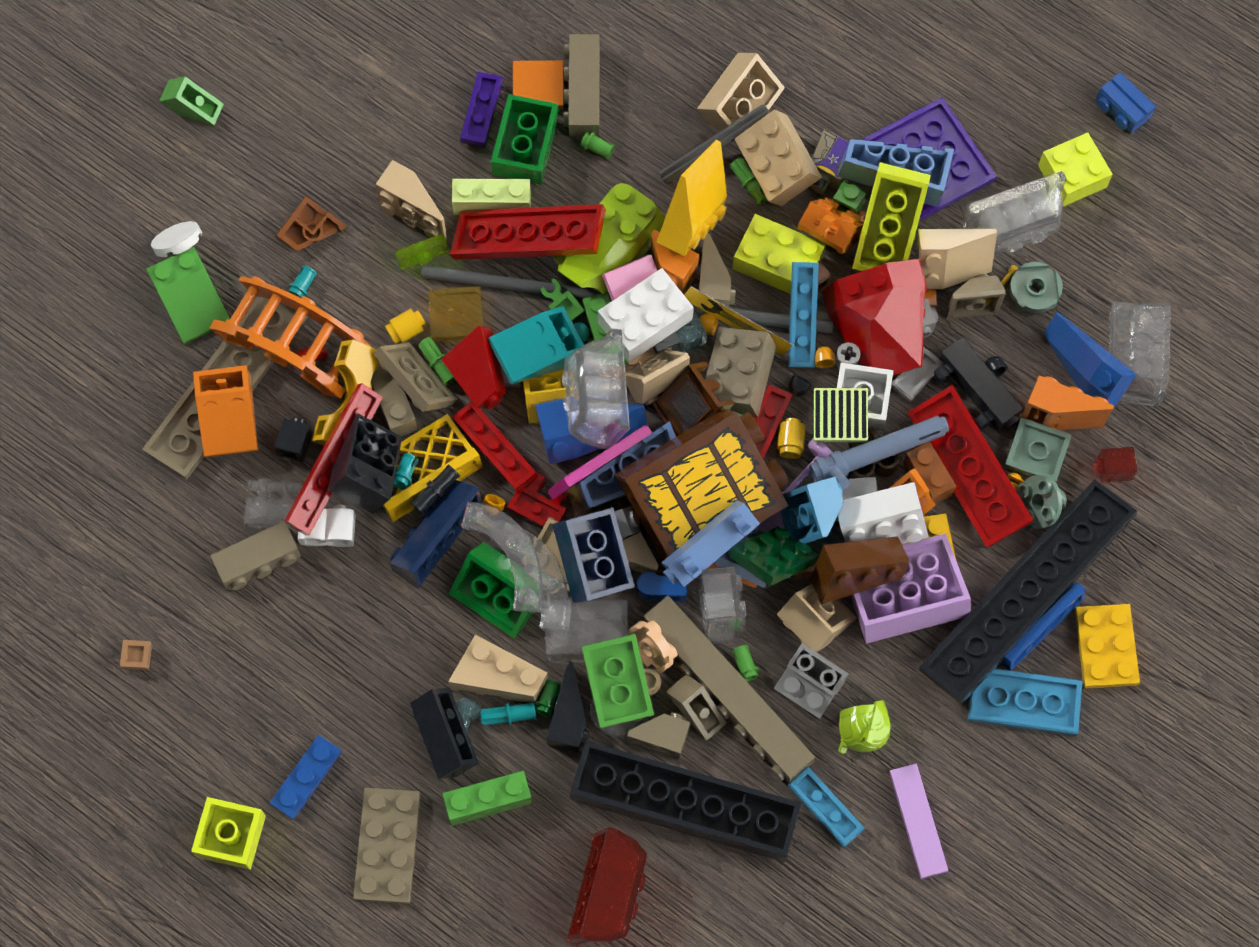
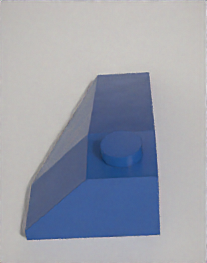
M1056 312L1043 335L1077 388L1092 397H1102L1115 407L1136 374L1063 315Z
M563 398L535 404L549 464L578 458L619 442L644 425L648 426L643 404L618 402L606 404L595 403V401L591 400L578 402Z

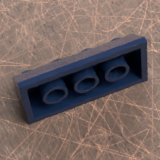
M455 480L444 492L445 496L439 499L435 506L431 505L425 511L422 523L410 530L406 537L408 541L402 548L398 547L391 555L390 565L394 573L417 589L421 586L482 507L480 490L476 486Z

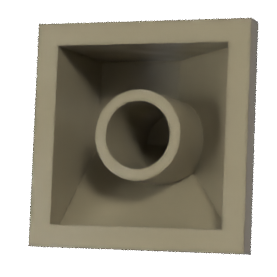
M979 274L974 278H970L952 294L946 312V319L998 314L1005 297V289L997 275ZM991 297L992 301L987 305L985 300Z

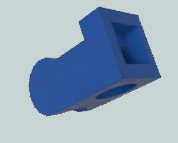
M644 572L637 580V593L642 599L649 601H662L666 596H669L674 602H686L687 585L683 587L677 582L673 585L666 576H658L653 572Z

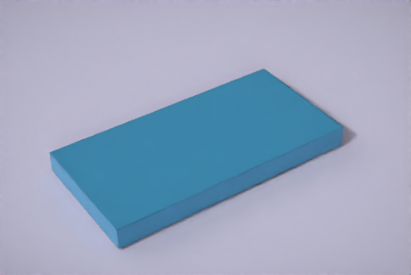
M994 669L970 695L967 721L1077 736L1083 681Z

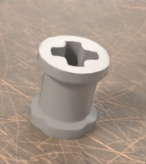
M844 343L839 346L835 358V366L838 371H840L841 363L858 365L860 358L859 348L853 343ZM845 356H849L850 361L845 360Z

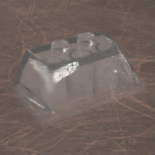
M1063 171L968 204L961 228L997 229L994 255L1007 250L1014 252L1023 247L1024 244L1043 241L1047 236L1057 233L1061 225L1063 214L1062 190L1067 180Z
M1112 301L1110 306L1109 353L1136 374L1118 403L1149 406L1161 405L1169 381L1171 306L1168 303L1149 302L1137 304Z
M611 329L604 338L591 341L564 359V373L562 376L563 386H566L564 409L568 413L570 434L583 443L605 449L612 447L630 430L622 330Z

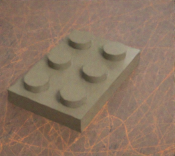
M410 343L381 346L374 353L380 361L381 367L393 376L398 387L410 396L412 403L422 412L451 407L456 402L457 398L443 384L442 380Z

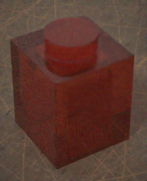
M1134 447L1101 450L1097 459L1094 460L1095 473L1100 474L1101 483L1133 480L1138 472Z

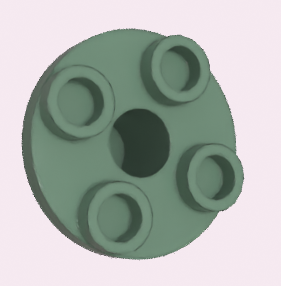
M1046 475L1031 476L1017 487V493L1034 519V522L1029 524L1033 528L1043 529L1052 526L1066 508L1067 498L1065 493L1059 489L1057 483L1052 478Z

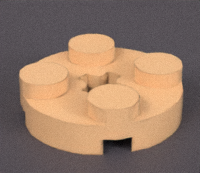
M651 620L648 623L639 621L628 630V635L636 634L643 664L647 667L651 664L657 667L654 670L657 673H663L673 665V659L677 656V651L663 637L661 628L655 621Z

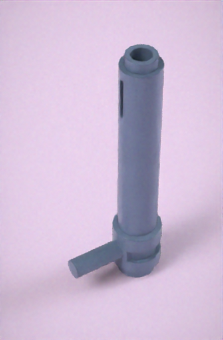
M935 416L846 451H835L830 453L829 457L825 459L824 457L814 459V463L809 464L811 476L814 482L836 477L841 487L847 488L849 486V480L846 478L848 472L943 437L949 431L948 423L945 417Z

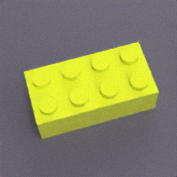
M884 163L879 164L852 269L864 271L885 263L909 259L931 175Z

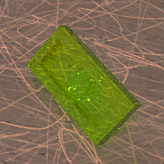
M440 234L397 250L395 254L398 266L402 270L416 264H426L434 257L447 253L448 246L444 234Z

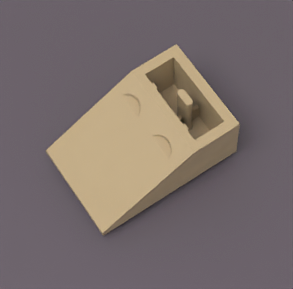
M392 160L376 183L381 209L391 216L394 214L399 216L410 227L415 228L417 226L424 230L428 237L446 242L447 235L444 217L415 172Z

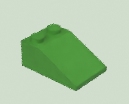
M194 247L146 269L184 345L212 332L209 327L214 319L224 322L227 319L230 320Z

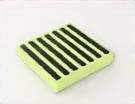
M814 388V442H868V388Z

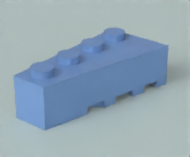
M850 139L842 157L838 176L873 187L880 163L928 174L931 176L924 203L936 207L945 189L954 149L945 148L944 151L933 150V147L922 146L919 149L909 148L906 144L888 146L884 145L883 142Z
M670 421L576 485L585 511L626 496L614 474L675 438L676 436Z

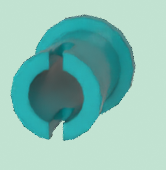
M302 266L294 282L288 285V292L299 298L302 296L306 297L308 294L307 289L317 275L316 271L308 266Z
M409 453L402 455L395 473L393 485L400 489H406L407 486L411 485V476L419 461L418 458Z

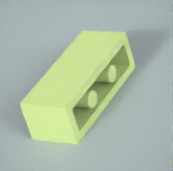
M453 179L454 215H460V211L531 208L530 179Z

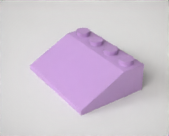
M946 534L902 545L910 561L902 579L851 595L866 644L962 619L971 612V598Z

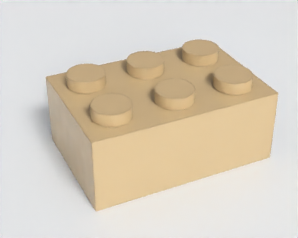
M774 109L735 138L754 176L771 203L783 206L822 178L789 117L784 113Z

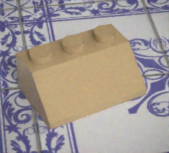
M737 53L697 110L710 126L721 132L760 105L764 104L769 110L785 87L757 53Z

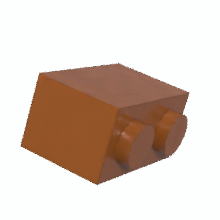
M930 441L906 453L903 461L908 472L912 469L917 470L928 487L935 505L952 497L956 485Z

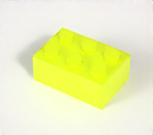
M755 214L734 255L733 270L791 294L792 262L818 263L822 261L826 244Z

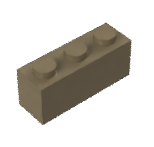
M284 521L210 555L227 591L230 589H241L247 585V581L256 577L258 579L270 575L273 569L279 566H290L297 561V558L301 557Z

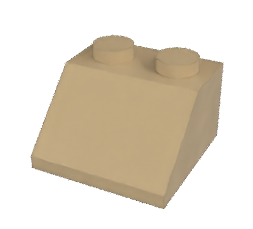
M812 584L795 593L777 613L783 624L792 630L803 644L816 652L830 644L857 619L839 599L821 605Z

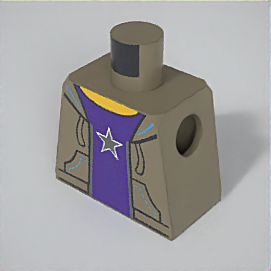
M824 129L812 157L822 176L820 180L810 186L818 194H823L828 186L838 190L842 182L847 183L849 181L838 176L842 157L849 142Z

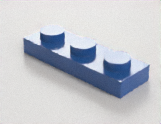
M318 735L272 798L270 805L294 820L342 753L341 749Z

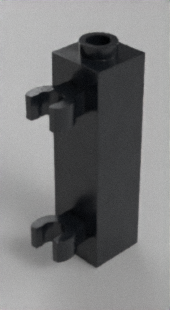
M963 337L942 352L940 360L944 365L934 371L935 375L932 376V379L938 386L950 376L956 381L982 412V414L974 419L980 431L984 430L989 424H992L998 432L1005 427L1009 430L1020 421L1019 416L1023 408Z

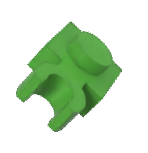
M554 278L551 280L555 285V291L549 293L545 287L541 288L542 294L545 297L552 298L554 301L548 307L552 310L564 306L571 321L585 312V309L570 290L564 294L561 292L562 286L558 280Z

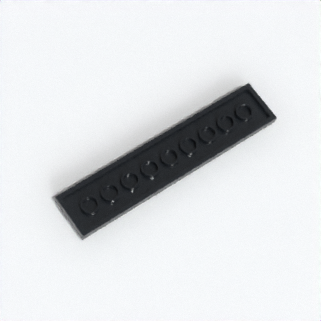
M1094 479L1062 513L1058 520L1048 528L920 665L919 671L962 705L1032 626L1060 599L1137 515V510Z

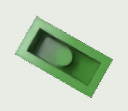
M185 76L169 80L159 100L160 103L176 114L211 126L215 125L224 103Z

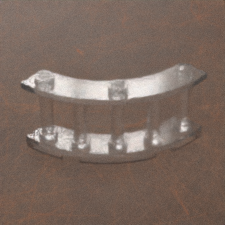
M467 502L461 527L489 536V545L497 551L505 552L510 561L515 581L513 610L541 612L539 628L544 631L568 633L571 619V598L568 597L566 586L568 581L564 569L556 555L542 540L523 529L502 511L481 503Z

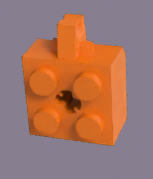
M827 197L824 200L810 201L797 229L810 234L841 254L851 251L863 228L864 223L860 221L861 216L850 210H847V212L842 211L838 208L839 204Z

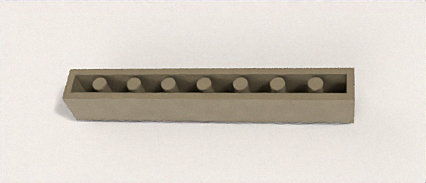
M666 596L643 616L644 622L648 623L653 620L660 626L663 637L677 651L675 659L680 663L679 669L681 672L703 685L710 698L717 704L716 707L725 720L729 718L736 725L734 727L736 733L743 740L747 738L754 745L752 748L754 753L761 760L766 759L773 766L771 771L780 781L785 780L789 784L814 762L815 756L669 596Z

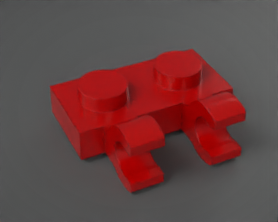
M537 473L538 477L529 483L527 488L524 487L518 493H514L507 509L543 528L549 517L558 522L562 521L567 508L561 505L566 501L569 492L567 490L553 500L538 494L544 487L546 480H544L545 476Z

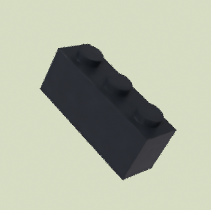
M450 688L431 689L410 703L438 779L457 777L479 764Z

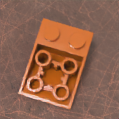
M247 365L193 372L204 457L258 451L252 381Z
M1039 375L1021 417L1057 430L1103 427L1114 405L1109 404L1102 397H1092L1077 387H1067L1052 377H1042Z

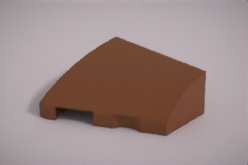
M305 196L274 237L297 252L344 230L346 225L329 211L326 212Z

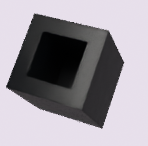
M292 418V420L283 419L274 446L278 456L300 462L304 461L312 436L310 425L305 420L300 418Z

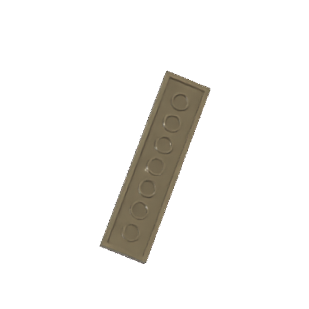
M257 296L239 326L247 330L249 327H253L269 299ZM279 303L262 332L263 337L273 342L279 340L297 310ZM306 316V317L304 318V320H303V322L301 323L300 327H301L302 324L305 322V320L308 318V316ZM223 341L201 371L247 365L251 375L253 392L274 361L264 356L265 351L257 347L248 350ZM194 381L142 449L146 455L186 480L204 458Z

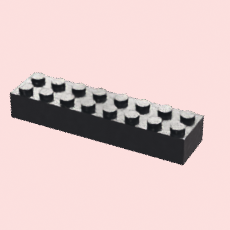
M587 740L570 791V800L782 862L786 861L801 807V802Z

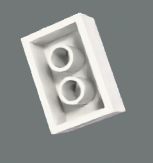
M661 268L598 310V324L625 359L631 362L693 320L694 307L663 268Z
M914 482L845 499L838 513L845 543L898 536L901 544L909 542L915 543L929 537Z

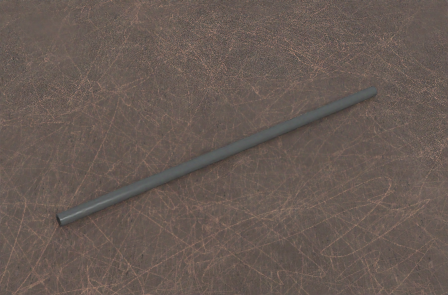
M425 265L422 266L421 278L534 294H542V287H545L549 293L555 291V285L550 282ZM561 284V292L563 294L570 290L578 300L601 294L593 288ZM691 304L694 307L693 315L701 316L705 314L697 312V307ZM729 307L756 324L782 328L790 327V315ZM817 319L816 332L832 334L833 321Z

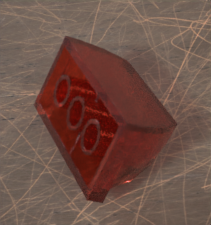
M608 827L594 833L566 940L568 943L579 945L587 942H611L624 938L628 934L631 920H634L637 915L638 903H636L638 892L642 891L645 884L643 871L647 853L635 839L620 830Z

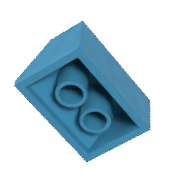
M832 477L784 493L782 495L789 506L780 510L785 529L801 543L806 544L826 537L843 505L842 487L837 482L836 477Z

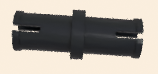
M448 464L433 481L429 480L426 483L427 487L411 502V505L423 515L438 498L442 499L445 496L444 492L460 475Z

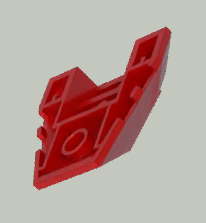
M920 259L885 263L838 279L822 291L829 318L833 321L846 343H853L859 348L860 358L858 362L861 366L893 370V376L922 367L924 344L923 317H925L924 296L927 284Z

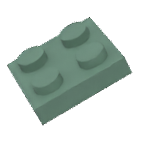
M1021 417L1004 468L1030 477L1046 475L1056 482L1072 435Z

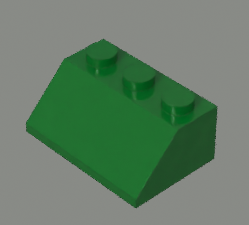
M482 542L468 553L449 594L512 638H516L539 607L549 585L487 543Z

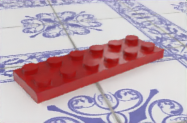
M603 204L460 211L450 255L454 260L597 254L606 209Z
M953 385L907 412L913 424L935 416L945 417L949 431L945 433V436L932 440L930 443L956 485L954 490L956 497L987 548L1034 522V519Z

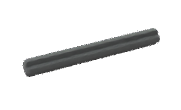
M764 104L760 105L659 172L661 179L665 184L670 183L682 175L715 140L721 142L722 148L725 147L741 133L770 113Z

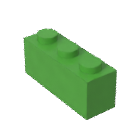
M524 771L443 793L451 826L532 804Z

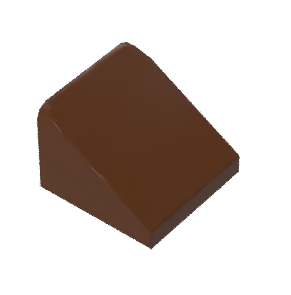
M821 261L818 262V292L829 285L831 276Z

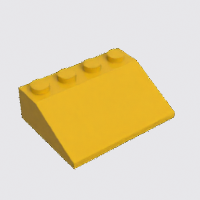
M715 140L680 176L656 241L683 256L691 248L695 249L700 239H705L709 229H714L717 221L722 220L727 210V207L724 206L727 190L720 141Z

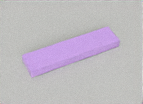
M917 764L890 770L889 774L920 879L947 873L948 867Z

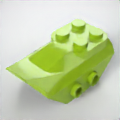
M619 183L615 185L599 203L603 204L606 213L597 254L556 256L553 259L558 263V272L581 288L592 287L602 295L608 292L602 274L647 256L651 251V233L653 230L659 232L665 217L651 199L628 184Z

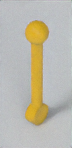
M1011 265L1009 267V272L1001 281L1003 287L1018 270L1017 266ZM991 297L985 300L986 304H990L992 301Z

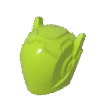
M884 700L876 701L870 705L850 707L840 712L839 731L841 743L838 751L841 754H845L848 748L857 752H871L885 745L890 736L891 726Z

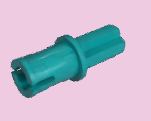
M534 702L509 706V703H506L507 706L481 710V722L483 725L508 722L509 725H512L511 722L536 720Z

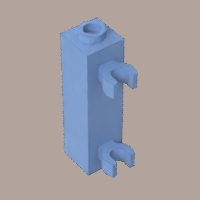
M736 500L661 562L666 568L663 572L673 585L677 582L685 587L741 539L752 532L760 523L743 502Z

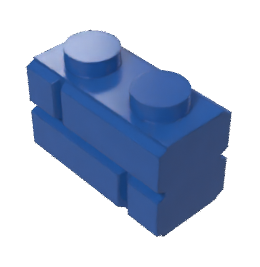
M1121 72L1100 88L1095 99L1098 107L1103 112H1109L1115 118L1117 126L1123 130L1126 129L1130 134L1148 121L1156 109V106Z

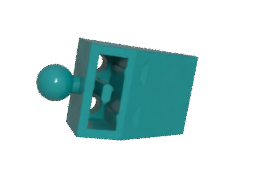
M564 306L537 314L489 337L488 342L512 385L574 366L587 351L583 342L589 338L590 331L584 323L578 322L573 324Z

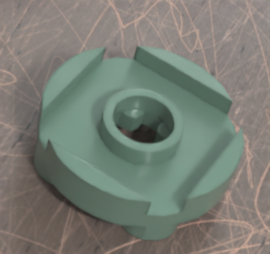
M1028 262L1019 267V270L1012 276L1009 285L1010 296L1015 302L1017 309L1030 313H1043L1053 309L1063 290L1060 275L1056 271L1054 273L1052 269L1048 268L1049 265L1042 262ZM1034 282L1037 283V286L1043 288L1038 293L1029 288L1032 287Z

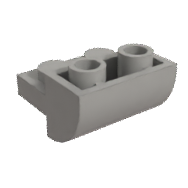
M801 643L774 689L820 719L841 689L849 673Z

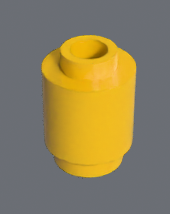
M410 308L389 320L390 323L385 328L396 344L400 341L403 343L424 331L422 325L426 323L418 310L413 312Z
M787 418L779 425L777 449L780 451V456L786 459H798L804 451L806 426L797 418Z

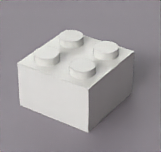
M841 363L837 388H868V428L884 430L893 370Z

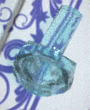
M462 698L456 704L467 731L471 719L479 717L481 706L476 704L474 699Z

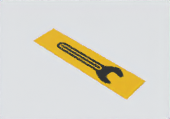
M692 286L684 294L691 304L735 329L769 332L776 344L775 352L782 356L793 346L791 343Z

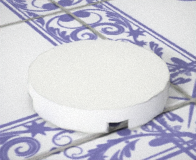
M182 222L159 233L152 240L151 247L156 256L167 257L166 253L172 252L173 255L180 254L198 242V236H202V231L196 222Z

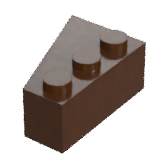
M898 536L823 545L810 580L822 605L902 579L910 561Z

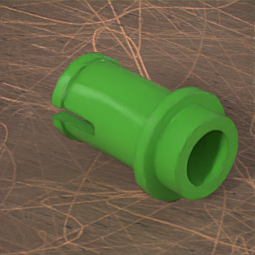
M586 132L581 141V146L584 147L585 151L590 150L607 160L610 158L615 147L614 144L595 136L594 132Z
M742 645L734 648L732 653L738 665L739 674L746 681L756 679L759 668L754 665L749 646Z

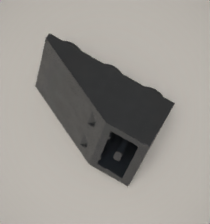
M357 413L332 468L328 491L372 514L391 499L402 437Z

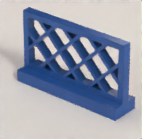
M1078 582L1076 584L1073 583L1060 599L1008 652L1002 660V665L1009 671H1012L1085 599L1086 589Z

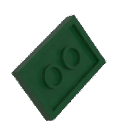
M779 526L733 546L728 555L768 586H772L815 565L819 558V555L812 551L807 544L801 543L790 535L789 531Z

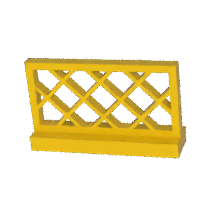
M448 414L401 442L399 454L409 453L414 456L425 457L422 468L415 467L413 473L420 474L419 481L407 486L404 490L398 488L396 495L391 497L383 505V508L386 510L391 521L395 522L415 509L411 502L427 487L426 483L429 480L433 481L448 464L460 475L456 479L458 481L463 480L483 467L479 454L474 447H471ZM448 424L451 428L449 438L436 436L437 430ZM420 440L429 441L427 452L414 450L415 443ZM434 442L447 444L445 454L432 453ZM452 445L463 446L466 449V452L460 456L450 455ZM430 458L443 460L442 466L437 470L427 469Z

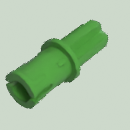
M742 158L734 160L730 168L742 182L741 187L750 193L758 206L768 201L756 177Z
M432 338L423 339L419 344V348L430 362L429 367L436 371L444 385L449 386L455 383L457 380L441 360L446 354H442Z

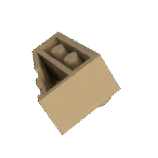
M475 635L448 683L450 689L455 691L462 690L479 695L498 696L502 699L526 703L534 702L535 704L545 687L546 680H548V673Z

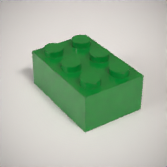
M508 94L491 159L492 175L509 179H530V183L542 185L559 119L557 103Z

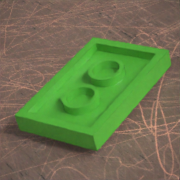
M635 633L581 646L600 728L654 715Z

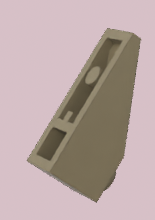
M707 233L703 240L699 291L729 308V305H734L736 290L731 289V277L710 234ZM697 307V312L707 313Z
M379 364L377 370L373 373L371 384L373 390L383 397L379 405L389 430L401 437L418 431L415 417L404 390L398 387L393 376Z

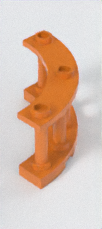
M241 276L238 281L248 291L234 314L226 322L214 319L209 328L226 343L248 350L257 347L265 351L264 356L279 365L286 367L287 364H290L301 371L299 377L311 384L323 395L341 399L345 389L338 384L340 372L333 364L329 372L324 373L315 367V359L331 332L344 341L353 339L371 347L364 340V335L358 330L348 328L331 315L315 306L314 301L305 296L299 298L285 290L267 284L256 276L252 278ZM256 296L268 298L269 301L254 326L249 327L248 330L240 327L239 324ZM279 303L297 310L279 340L273 342L263 337L262 332ZM308 316L323 325L307 354L300 357L290 351L288 345L304 318Z

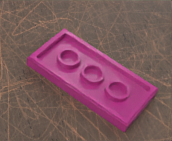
M644 425L564 477L549 489L548 494L552 500L652 434L648 426Z

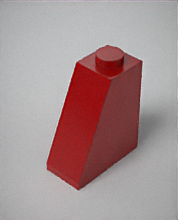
M479 325L441 360L476 408L488 410L496 407L501 402L500 398L506 394V388L500 363L488 342L489 337L493 336V332L490 328Z

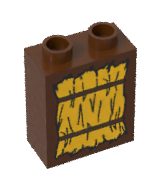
M722 409L614 474L663 561L736 500L743 502L759 523L789 506L781 493L782 490L790 486L789 480L782 467L774 458L765 463L755 445L764 440V435L758 423L749 412L739 417L735 411Z

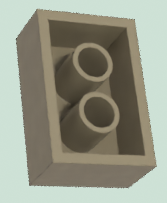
M719 327L705 381L714 379L720 384V387L714 394L719 402L733 400L735 404L729 409L742 415L749 412L753 417L759 416L776 349V344L769 332Z

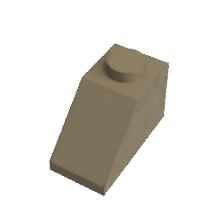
M687 674L666 691L678 711L686 717V720L690 722L706 741L727 724L703 685Z
M671 713L670 715L662 714L629 730L627 742L679 759L690 728V722L686 721L685 716L677 713Z

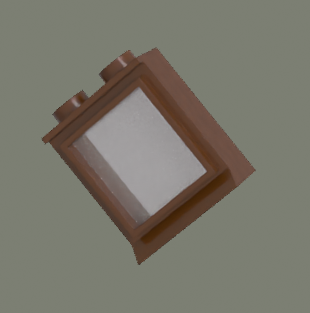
M706 362L689 364L688 369L656 401L652 402L658 416L665 423L670 421L676 437L722 409L729 410L735 404L733 400L719 402L714 392L720 387V384L714 379L705 381L701 375L708 367Z

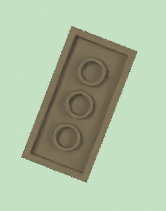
M364 788L353 895L354 901L410 904L420 791Z

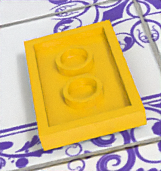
M1130 604L1076 607L1074 612L1084 689L1138 686L1140 678Z

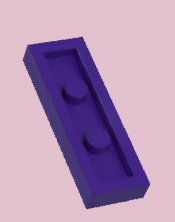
M483 72L477 73L460 136L461 143L486 147L503 82L502 76Z

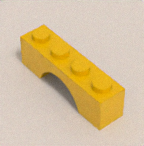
M353 339L341 342L334 367L341 373L345 381V399L337 411L318 417L311 441L325 446L357 384L363 383L372 389L371 379L379 366V360L374 355L377 349Z

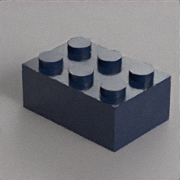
M614 508L552 524L573 603L593 600L635 587Z

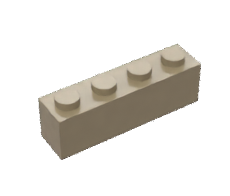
M569 34V44H564V59H569V66H564V82H569V89H564V104H569V112H564V127H569V136H584L586 132H594L595 136H599L600 37L599 34Z

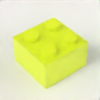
M1089 133L1044 151L1038 164L1062 207L1107 188L1113 175Z
M207 797L191 852L197 858L251 870L266 815L261 809Z

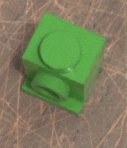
M842 182L833 197V201L839 204L838 208L842 211L847 212V209L840 206V204L858 214L865 204L866 200L864 198L866 193L862 192L854 184Z

